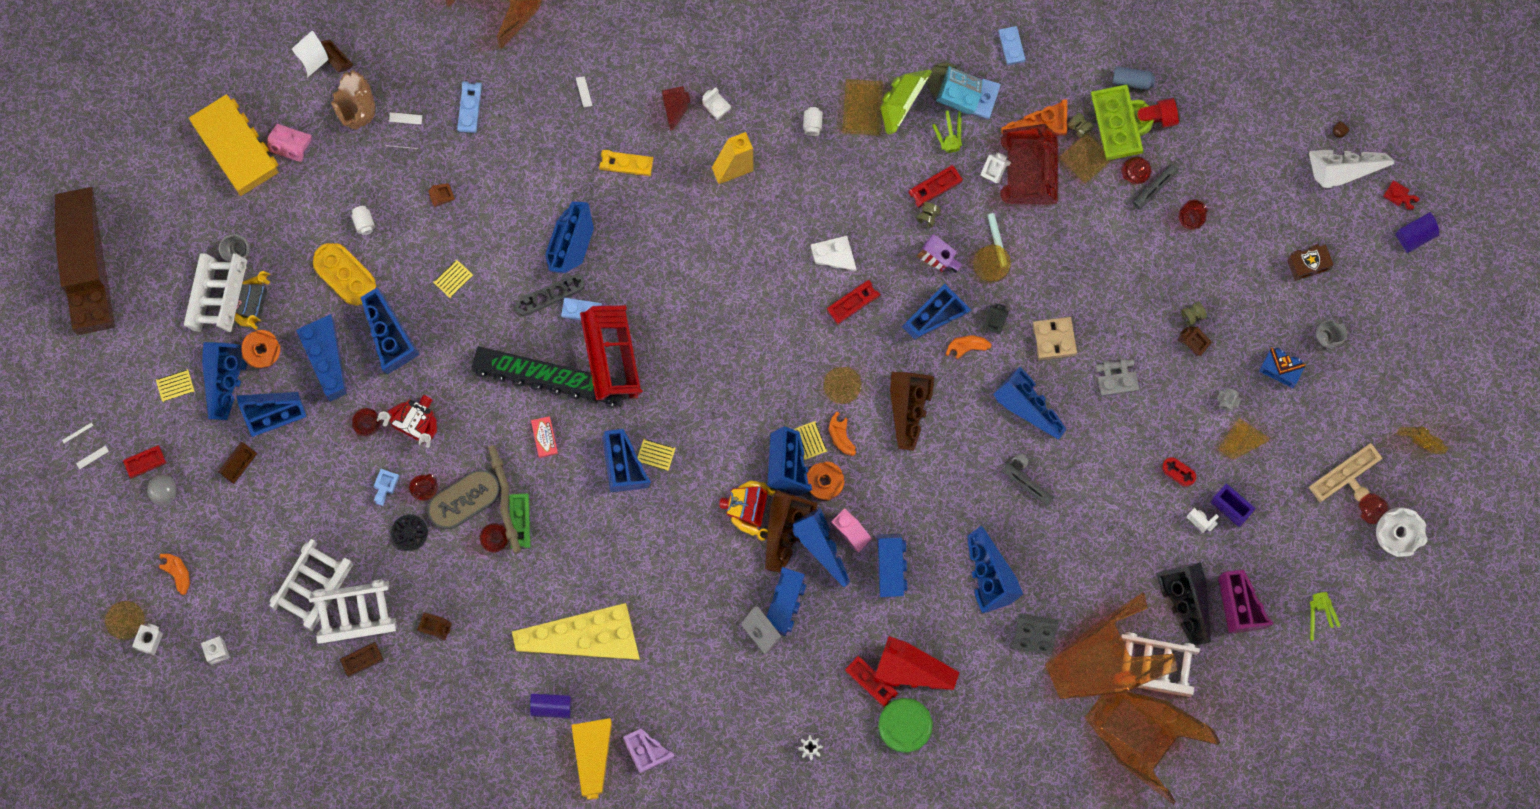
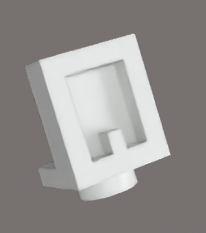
M716 87L713 90H708L703 95V106L717 120L731 109L730 104L719 94V90Z
M1000 153L989 155L981 176L999 183L1006 166H1010L1011 162L1006 160L1007 157Z
M1195 508L1187 515V518L1202 533L1206 530L1210 532L1218 524L1216 522L1219 517L1217 514L1210 521L1206 519V515L1201 510L1197 511Z

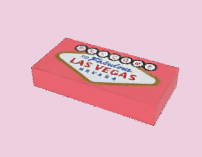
M550 416L531 420L539 458L558 454Z

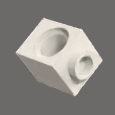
M149 623L147 626L140 625L132 647L136 650L155 655L163 633L155 625ZM148 634H152V640L149 643H145V637Z
M220 636L201 643L209 664L213 665L230 658L225 642Z

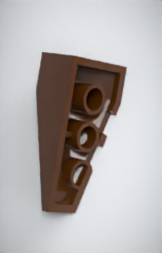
M909 372L891 373L890 395L898 449L912 451L915 449L921 432V428L918 425L919 420L922 417L925 418L927 411L923 410L926 400L931 401L933 396L934 376Z
M775 490L769 512L765 569L780 573L782 567H786L793 555V550L791 549L796 541L800 542V539L796 538L793 533V524L796 520L816 510L818 503Z

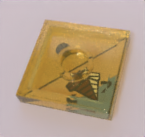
M1088 133L1060 156V159L1084 184L1089 182L1112 162V160L1106 161L1104 150Z

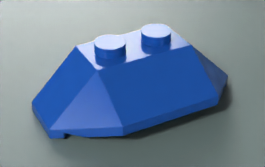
M572 201L569 208L556 221L545 253L550 272L566 273L583 263L594 230L587 202Z

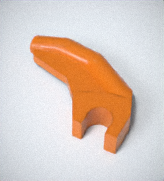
M979 336L958 337L949 344L945 355L949 356L950 352L954 350L957 352L955 359H959L970 350L986 351L991 348L992 344Z
M836 412L830 421L829 434L834 445L840 451L854 456L856 448L847 438L846 434L848 419L845 418L842 422H838L837 417L840 413Z
M160 554V558H166L167 563L159 565V568L170 573L175 578L177 591L181 595H186L190 581L189 572L181 558L171 554Z

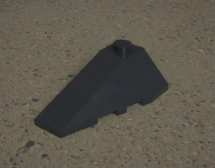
M1201 562L1156 573L1161 592L1165 598L1169 596L1174 606L1171 608L1173 613L1178 612L1183 619L1181 626L1191 644L1210 643L1207 589Z

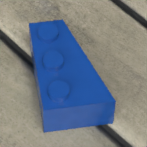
M943 284L902 328L916 340L968 314L972 310L946 284Z
M298 392L236 395L239 408L252 437L307 417Z
M782 567L778 585H776L767 618L779 634L786 636L787 632H791L795 621H792L794 613H798L801 604L797 601L799 595H804L807 585L803 584L805 574Z

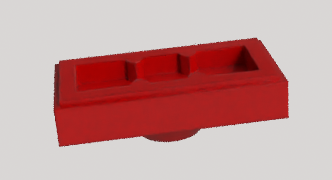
M159 445L123 460L130 479L167 464Z

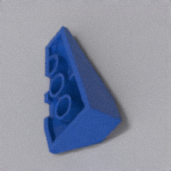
M204 342L202 365L208 419L227 420L235 400L232 395L234 387L240 386L241 381L238 380L241 369L246 370L247 363L242 359L241 345Z
M1019 366L993 393L998 403L1002 404L1009 411L1051 436L1060 439L1066 431L1065 426L1054 410L1046 408V398L1044 395H1037L1033 389L1036 386L1035 382Z
M821 508L796 520L792 528L795 537L800 539L801 543L843 587L847 586L850 580L842 559L835 555L837 554V546L835 541L829 539V531L831 530Z
M979 526L967 538L970 559L974 560L976 564L975 571L972 572L973 578L978 579L979 589L974 590L975 597L981 612L987 613L1012 604L1023 595V592L1011 568L983 526Z

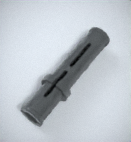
M1169 164L1148 187L1145 186L1142 189L1143 192L1132 201L1133 206L1141 210L1150 200H1153L1156 194L1179 172L1177 167Z
M1009 462L1002 469L1001 472L1012 479L1015 485H1020L1047 507L1055 498L1025 476V472L1021 473Z

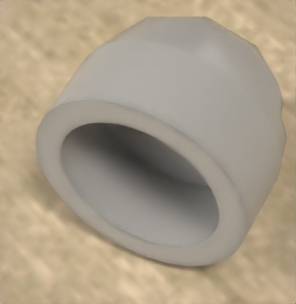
M1019 453L1015 455L1011 462L1017 470H1024L1029 460L1025 454Z

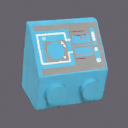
M948 66L936 101L970 115L976 111L982 95L983 80Z

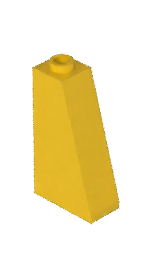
M746 132L728 138L714 162L712 170L718 184L753 172V147Z
M611 718L571 725L581 793L583 797H587V800L598 799L599 795L603 794L612 729Z

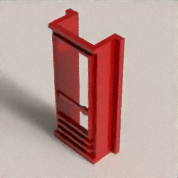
M626 305L592 306L587 311L580 313L596 400H604L611 394H629L630 399H635L643 392L639 383L626 316ZM601 329H617L619 342L609 343L607 341L604 343ZM620 346L627 385L612 386L605 347Z

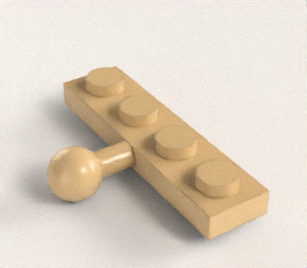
M1370 443L1309 486V489L1321 503L1349 483L1355 491V499L1358 502H1366L1370 497V492L1367 488L1361 487L1355 478L1383 458Z

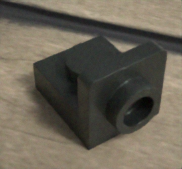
M998 303L995 306L991 305L983 329L1001 335L1009 313L1006 310V306Z

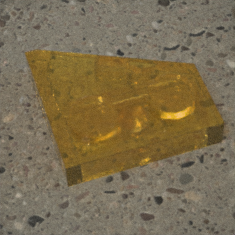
M1239 418L1217 450L1235 460L1255 448L1268 443L1270 438Z
M1423 426L1399 427L1396 433L1399 436H1410L1413 438L1412 443L1433 454H1446L1448 447L1443 444L1440 438L1432 436L1429 430Z

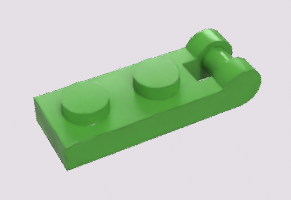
M509 494V510L513 527L517 530L518 534L524 533V539H518L519 546L531 548L529 494Z

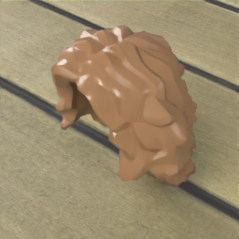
M351 70L350 73L346 72L339 81L338 91L333 93L334 100L331 102V105L344 126L359 129L370 123L375 115L374 97L370 85L363 75L355 72V70Z

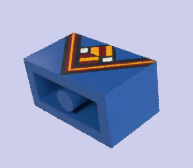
M1271 347L1259 372L1294 388L1306 364L1302 363L1303 361L1297 357L1286 355L1279 348L1274 349Z

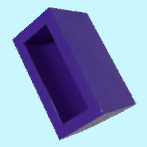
M1429 212L1399 229L1395 236L1405 251L1409 253L1439 236V227L1434 216Z
M1227 483L1210 501L1211 504L1239 528L1256 509Z
M531 694L530 714L534 717L571 718L572 698L567 695Z

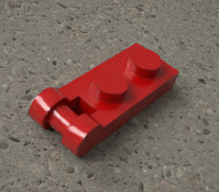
M951 165L913 187L908 193L911 197H914L916 200L915 204L920 208L924 202H929L962 183L963 179L955 167ZM924 190L927 195L922 197L920 192Z
M867 280L827 308L828 313L837 325L881 296L877 290H874L870 280ZM867 291L869 295L865 297L862 292Z
M859 656L845 669V672L884 708L889 704L888 702L892 697L895 698L898 695V692L891 685L874 680L876 672ZM882 688L887 691L883 697L878 693Z

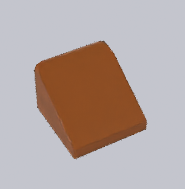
M449 183L432 185L428 190L434 207L455 200Z

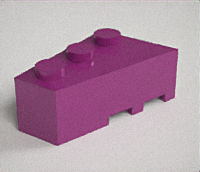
M1244 569L1227 571L1218 576L1229 634L1262 630L1274 625L1265 613L1262 602H1259L1254 593L1255 589Z

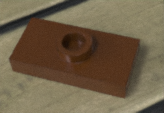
M330 39L321 41L328 56L327 62L338 73L353 67V63Z
M241 441L218 473L232 484H235L257 453Z
M376 642L339 659L348 678L384 661Z

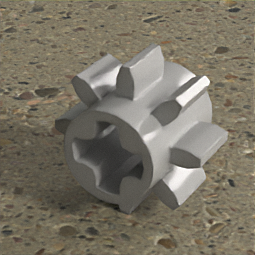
M1226 388L1225 392L1220 391L1216 401L1220 402L1219 407L1221 409L1232 412L1233 408L1238 409L1241 398H1238L1239 393L1237 391Z

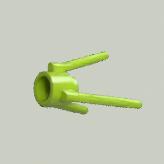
M947 110L945 113L949 136L945 137V141L936 124L932 126L941 143L942 150L945 149L946 153L958 152L962 146V112L958 111L956 138V135H953L951 118Z
M1327 592L1312 595L1313 601L1309 602L1311 607V641H1314L1315 608L1318 611L1325 610L1330 628L1334 627L1331 615L1337 627H1341Z

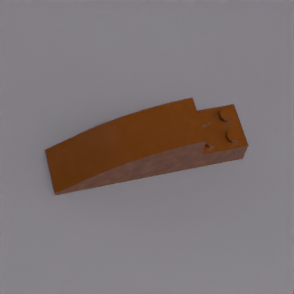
M93 187L55 194V237L61 288L67 294L72 330L77 335H83L115 328Z

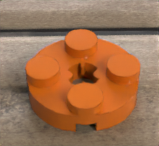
M257 330L248 334L241 345L242 359L248 365L258 369L268 368L275 363L280 355V345L274 334L266 330ZM262 344L265 346L263 349L266 348V352L258 354L255 347H259Z
M832 462L817 463L807 473L808 484L812 486V490L809 493L814 498L830 501L842 492L844 476L836 464ZM829 477L828 481H831L830 484L823 486L821 484L822 481H819L820 478Z

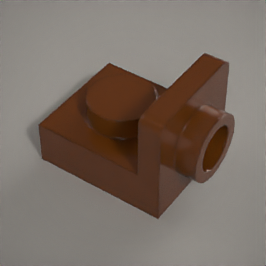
M1191 326L1184 328L1180 333L1181 336L1177 339L1179 343H1185L1196 356H1201L1212 343L1198 327Z
M424 612L417 631L445 641L450 633L452 623L443 617Z

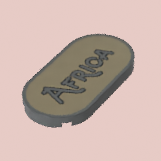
M476 470L434 495L429 502L428 515L435 526L442 529H453L463 524L496 502L500 491L497 478L488 471Z

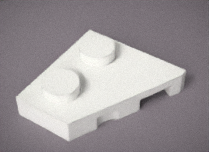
M847 236L811 244L815 264L856 271Z

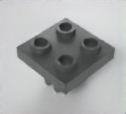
M1019 614L1013 648L1052 654L1058 619Z

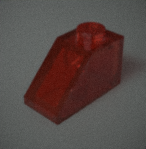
M684 86L662 90V98L670 131L675 129L688 110L687 103H691L689 92H685Z

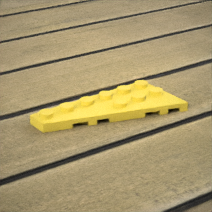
M626 603L512 631L515 648L518 652L640 660Z

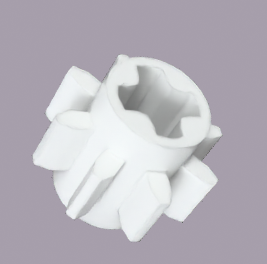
M809 735L807 741L801 739L803 747H799L798 750L804 752L802 758H805L807 755L810 757V761H812L814 755L820 757L818 750L823 749V746H818L819 738L812 740L811 735ZM809 743H812V746L816 747V749H813L812 753H809V750L805 749L806 747H808Z

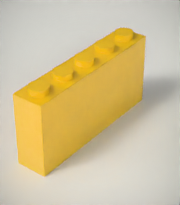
M226 94L190 116L189 120L241 197L279 173L276 168L279 165L273 156H268L267 152L269 150L264 142L259 143L257 137H259L254 127L249 128L247 125L249 120L244 113H239L237 109L240 107L235 99L232 98L230 100Z

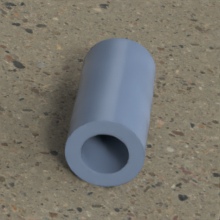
M1115 66L1112 84L1128 85V87L1144 90L1154 87L1155 76H1152V72Z

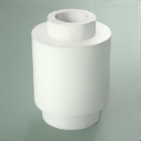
M810 107L804 111L803 130L805 135L818 136L820 134L823 112L819 111V108Z
M366 206L354 208L351 217L357 233L362 235L372 233L375 224L369 209Z

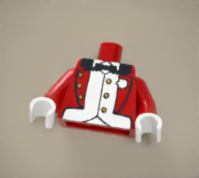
M423 395L418 403L409 399L407 402H402L387 412H380L377 421L384 420L383 426H387L390 421L393 428L419 441V445L426 442L427 448L430 447L431 440L437 433V419L434 417L433 411L428 409L433 400L426 395Z

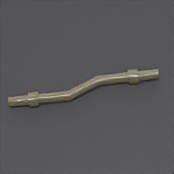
M491 445L488 449L492 458L493 470H496L501 486L500 512L506 527L505 534L507 540L511 543L514 554H518L521 552L517 539L519 536L517 530L513 527L508 512L509 486L503 470L504 464L502 458H499L496 446Z

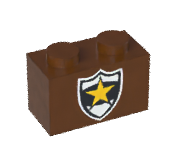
M1316 244L1309 247V250L1303 252L1302 250H1297L1291 253L1287 262L1295 281L1332 269L1334 264L1326 244L1322 246Z

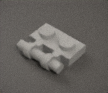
M1124 358L1110 363L1109 361H1104L1102 364L1095 365L1096 372L1104 371L1105 375L1097 378L1101 397L1139 391L1136 371L1128 372L1127 367H1134V359L1126 360ZM1121 369V374L1111 375V370Z

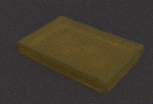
M846 79L842 133L879 136L883 81Z

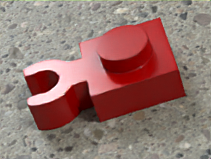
M1394 180L1383 196L1398 206L1403 202L1409 210L1414 209V206L1410 204V200L1419 201L1417 196L1407 194L1409 192L1408 188Z

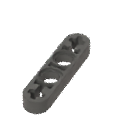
M577 274L571 275L522 297L516 302V311L521 316H527L564 298L575 295L584 289V279ZM575 279L577 282L581 281L579 283L578 288H576V286L574 285L569 287L570 292L567 291L565 283H567L568 286H570L573 284V280ZM555 288H563V295L556 296L553 293ZM539 295L547 297V301L544 304L537 303L536 299ZM533 298V302L536 307L533 308V305L531 304L527 306L528 310L524 311L523 309H519L521 308L522 303L528 305L531 303L530 299Z

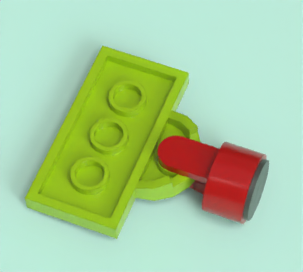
M1128 85L1091 92L1106 161L1143 154L1140 136L1147 134L1154 123L1160 122L1162 128L1177 126L1180 123L1179 108L1174 98L1159 100L1157 105L1149 106L1143 100L1131 101Z

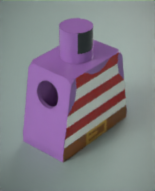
M934 234L925 242L916 256L941 272L949 268L954 273H957L962 265L954 259L957 253L956 250Z

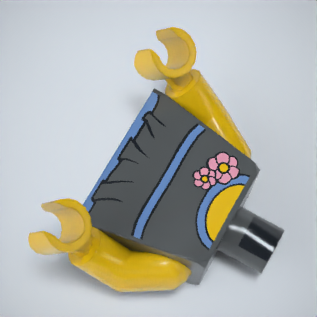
M261 271L258 276L242 282L234 320L240 326L258 329L255 323L259 324L261 322V314L267 294V288L262 284H270V281L266 280L267 276L271 275L270 273ZM221 292L220 298H223L224 292Z

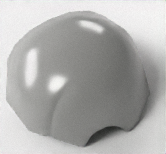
M239 234L225 236L219 243V253L228 262H231L233 254L246 259L250 253V244L245 237Z
M1327 320L1321 322L1316 328V338L1326 348H1336L1347 339L1348 332L1343 323L1337 324L1334 320Z
M165 474L156 475L149 481L147 493L154 504L159 506L169 505L176 498L177 486L172 477Z

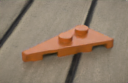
M1067 99L1061 100L1056 105L1047 106L1042 111H1036L1024 116L1021 120L1008 123L1001 128V133L1066 136Z

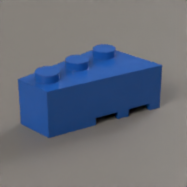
M783 426L770 434L767 486L795 496H801L812 490L811 484H808L806 474L808 473V467L804 465L803 455L805 454L799 431Z
M624 429L604 431L602 440L610 493L649 488L651 481L643 470V466L638 460Z
M877 534L880 597L904 596V591H907V579H903V572H907V561L903 560V552H906V540H902L901 534Z

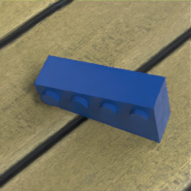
M327 315L296 329L329 402L346 395L347 391L338 338L332 315Z

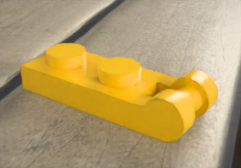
M602 150V162L599 164L600 170L651 176L653 157ZM610 159H615V163L610 164Z

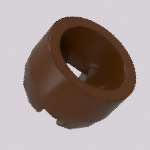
M1338 121L1333 127V134L1338 138L1344 137L1349 132V128L1341 121Z

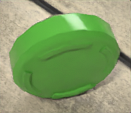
M901 698L892 701L883 709L879 717L878 730L881 739L889 748L896 752L910 753L919 750L927 743L932 734L933 722L930 712L922 703L914 699Z

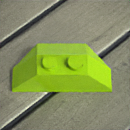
M931 70L907 73L900 77L897 76L891 84L893 87L882 98L883 104L880 107L887 134L890 135L897 131L932 73Z

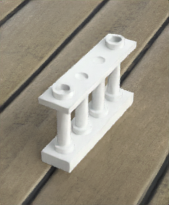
M200 254L184 326L201 332L203 323L217 324V327L227 332L232 331L247 264L245 258L233 254L231 262H217V259L208 254ZM215 270H229L227 280H213ZM211 287L225 288L223 298H209ZM207 305L221 306L219 316H205Z
M310 539L309 543L306 542L303 545L301 556L278 593L275 592L270 599V607L277 610L279 605L303 618V625L311 631L314 630L320 620L317 602L313 603L315 606L311 612H306L284 599L289 589L307 599L313 593L295 583L296 577L301 572L323 584L325 591L339 589L353 566V563L346 558L338 562L315 549L317 543L313 539ZM311 555L334 568L335 573L333 577L326 578L305 566L309 556ZM332 599L325 600L326 609Z
M380 579L373 581L372 584L325 591V589L313 591L310 594L309 602H317L322 628L316 635L317 643L396 631V618L391 619L388 617L384 591L389 588V581L384 582V580ZM376 592L380 613L379 621L371 622L368 618L364 597L366 593ZM356 595L361 619L359 624L352 625L349 623L344 597ZM337 598L341 625L340 627L332 628L329 625L325 600Z
M1130 632L1120 636L1119 641L1126 642L1122 670L1119 673H1115L1113 683L1186 697L1193 695L1194 687L1189 686L1188 683L1192 654L1197 655L1200 652V648H1195V645L1190 643L1178 645L1137 637V634ZM1134 644L1145 646L1142 670L1139 677L1132 676L1131 672H1129ZM1153 647L1165 649L1161 677L1158 680L1150 679L1151 676H1149ZM1172 651L1184 653L1181 677L1178 684L1170 683L1168 679Z

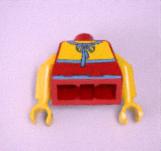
M750 480L738 488H733L730 498L722 497L719 505L721 509H727V516L731 518L732 523L738 529L752 536L757 535L760 541L766 540L760 536V532L763 531L768 534V530H758L757 527H761L767 494L773 496L775 491H771L765 482Z

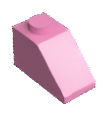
M845 508L831 521V527L858 553L872 540L860 522Z

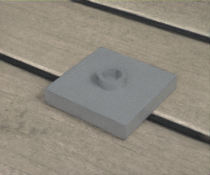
M757 606L750 611L741 624L765 655L771 651L781 638L779 632Z

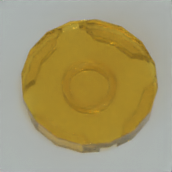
M992 244L979 249L975 254L973 260L974 270L978 277L986 282H999L1010 272L1011 258L1004 248Z
M836 367L827 373L823 388L831 401L837 404H847L854 401L860 394L861 379L856 371L849 367Z
M131 601L115 603L105 616V625L108 632L121 640H129L136 637L140 625L145 624L143 610Z

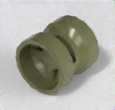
M1081 113L1075 115L1067 124L1071 130L1076 131V135L1080 139L1093 128V125L1087 122Z
M924 202L922 212L918 214L916 220L920 224L925 220L928 222L927 227L933 228L935 218L939 216L941 209L932 203Z
M1199 301L1193 303L1192 307H1186L1181 310L1182 317L1185 318L1187 316L1189 319L1186 322L1188 326L1194 325L1198 320L1207 318L1205 308Z

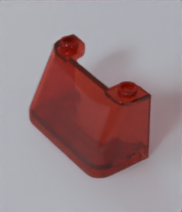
M1046 124L1004 129L1001 145L1008 151V161L1011 164L1008 166V185H1004L1000 191L1002 201L1006 204H1057L1058 138L1055 132Z

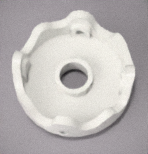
M1403 507L1390 509L1380 518L1377 524V540L1386 552L1394 556H1411L1417 548L1427 543L1426 523L1416 511ZM1402 526L1404 528V533L1402 536L1398 537L1396 535V530L1398 527Z

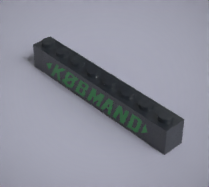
M477 346L472 364V370L476 376L486 378L487 375L492 376L494 380L499 382L509 380L513 381L512 384L517 386L531 385L532 389L542 391V388L548 389L550 393L555 395L565 393L572 399L582 397L586 398L587 402L597 404L599 401L605 403V406L610 408L621 407L624 394H611L604 400H596L591 372ZM610 377L612 386L627 385L625 380Z

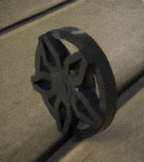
M404 515L398 518L392 526V540L400 549L414 551L422 547L426 542L428 528L420 517ZM411 518L408 521V525L403 522V520ZM415 519V524L413 526L411 525V523ZM418 521L422 523L424 529L417 528ZM400 523V524L404 525L405 527L402 529V528L399 527L398 524ZM397 527L402 533H398L395 537V529ZM418 531L425 532L423 534L418 535ZM416 537H423L422 541L417 545ZM407 540V544L409 547H404L400 545V543H403ZM414 540L413 547L410 544V541Z

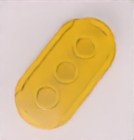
M326 243L315 251L313 267L316 273L346 303L356 306L363 305L361 297L376 288L373 275L341 244Z

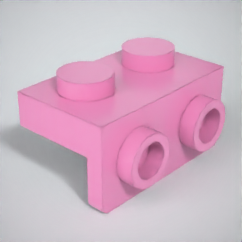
M276 124L268 136L267 148L269 152L302 162L304 151L310 144L312 135Z

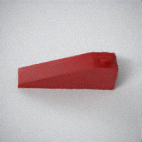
M889 636L874 680L891 686L911 685L914 688L929 686L931 689L954 690L960 672L908 642Z

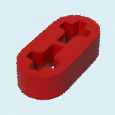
M1170 457L1163 462V472L1182 486H1192L1196 481V473L1176 458ZM1173 462L1175 464L1174 468L1177 469L1178 472L1174 469L1169 471L1167 469V463L1171 464ZM1180 472L1184 475L1191 474L1190 478L1192 481L1188 480L1185 482L1184 476Z

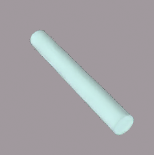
M988 214L987 217L1000 267H1008L995 214Z

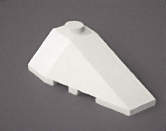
M1333 150L1309 152L1314 178L1325 188L1345 184L1394 164V160L1386 153L1362 152L1361 156L1351 153V151H1344V155L1333 154Z

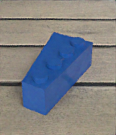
M377 287L362 296L361 301L376 345L381 368L388 375L419 356L420 353L384 294Z

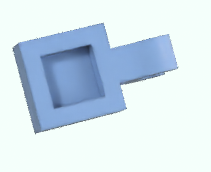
M380 469L374 484V488L378 489L374 499L376 504L383 506L387 493L393 494L399 480L398 474Z

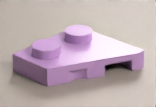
M642 729L622 738L639 774L674 757L671 751L669 752L662 747L658 741L649 737Z

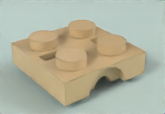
M1071 317L1033 322L1038 361L1077 355ZM1055 324L1056 330H1051V325ZM1059 348L1060 353H1055V349Z

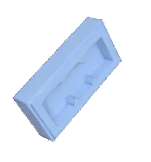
M983 79L982 95L976 111L972 114L990 119L1001 84Z

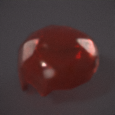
M1140 156L1127 159L1121 167L1124 180L1134 185L1145 183L1150 178L1152 172L1150 163Z
M1193 199L1187 201L1179 210L1181 225L1189 230L1199 229L1207 221L1208 208L1200 200ZM1189 215H1192L1195 218L1194 223L1192 222Z
M362 408L356 411L352 417L351 427L357 435L369 437L376 434L380 429L381 420L377 421L378 413L372 408ZM363 423H366L371 426L366 428L363 426Z
M421 474L415 476L410 481L408 489L413 498L419 501H426L436 495L438 483L432 474Z
M1375 493L1365 495L1358 505L1362 512L1360 517L1368 524H1378L1380 518L1388 511L1387 502Z
M497 523L486 525L481 530L479 536L481 546L486 551L492 553L503 550L509 542L505 534L506 528ZM491 540H500V541L494 543V542H492Z

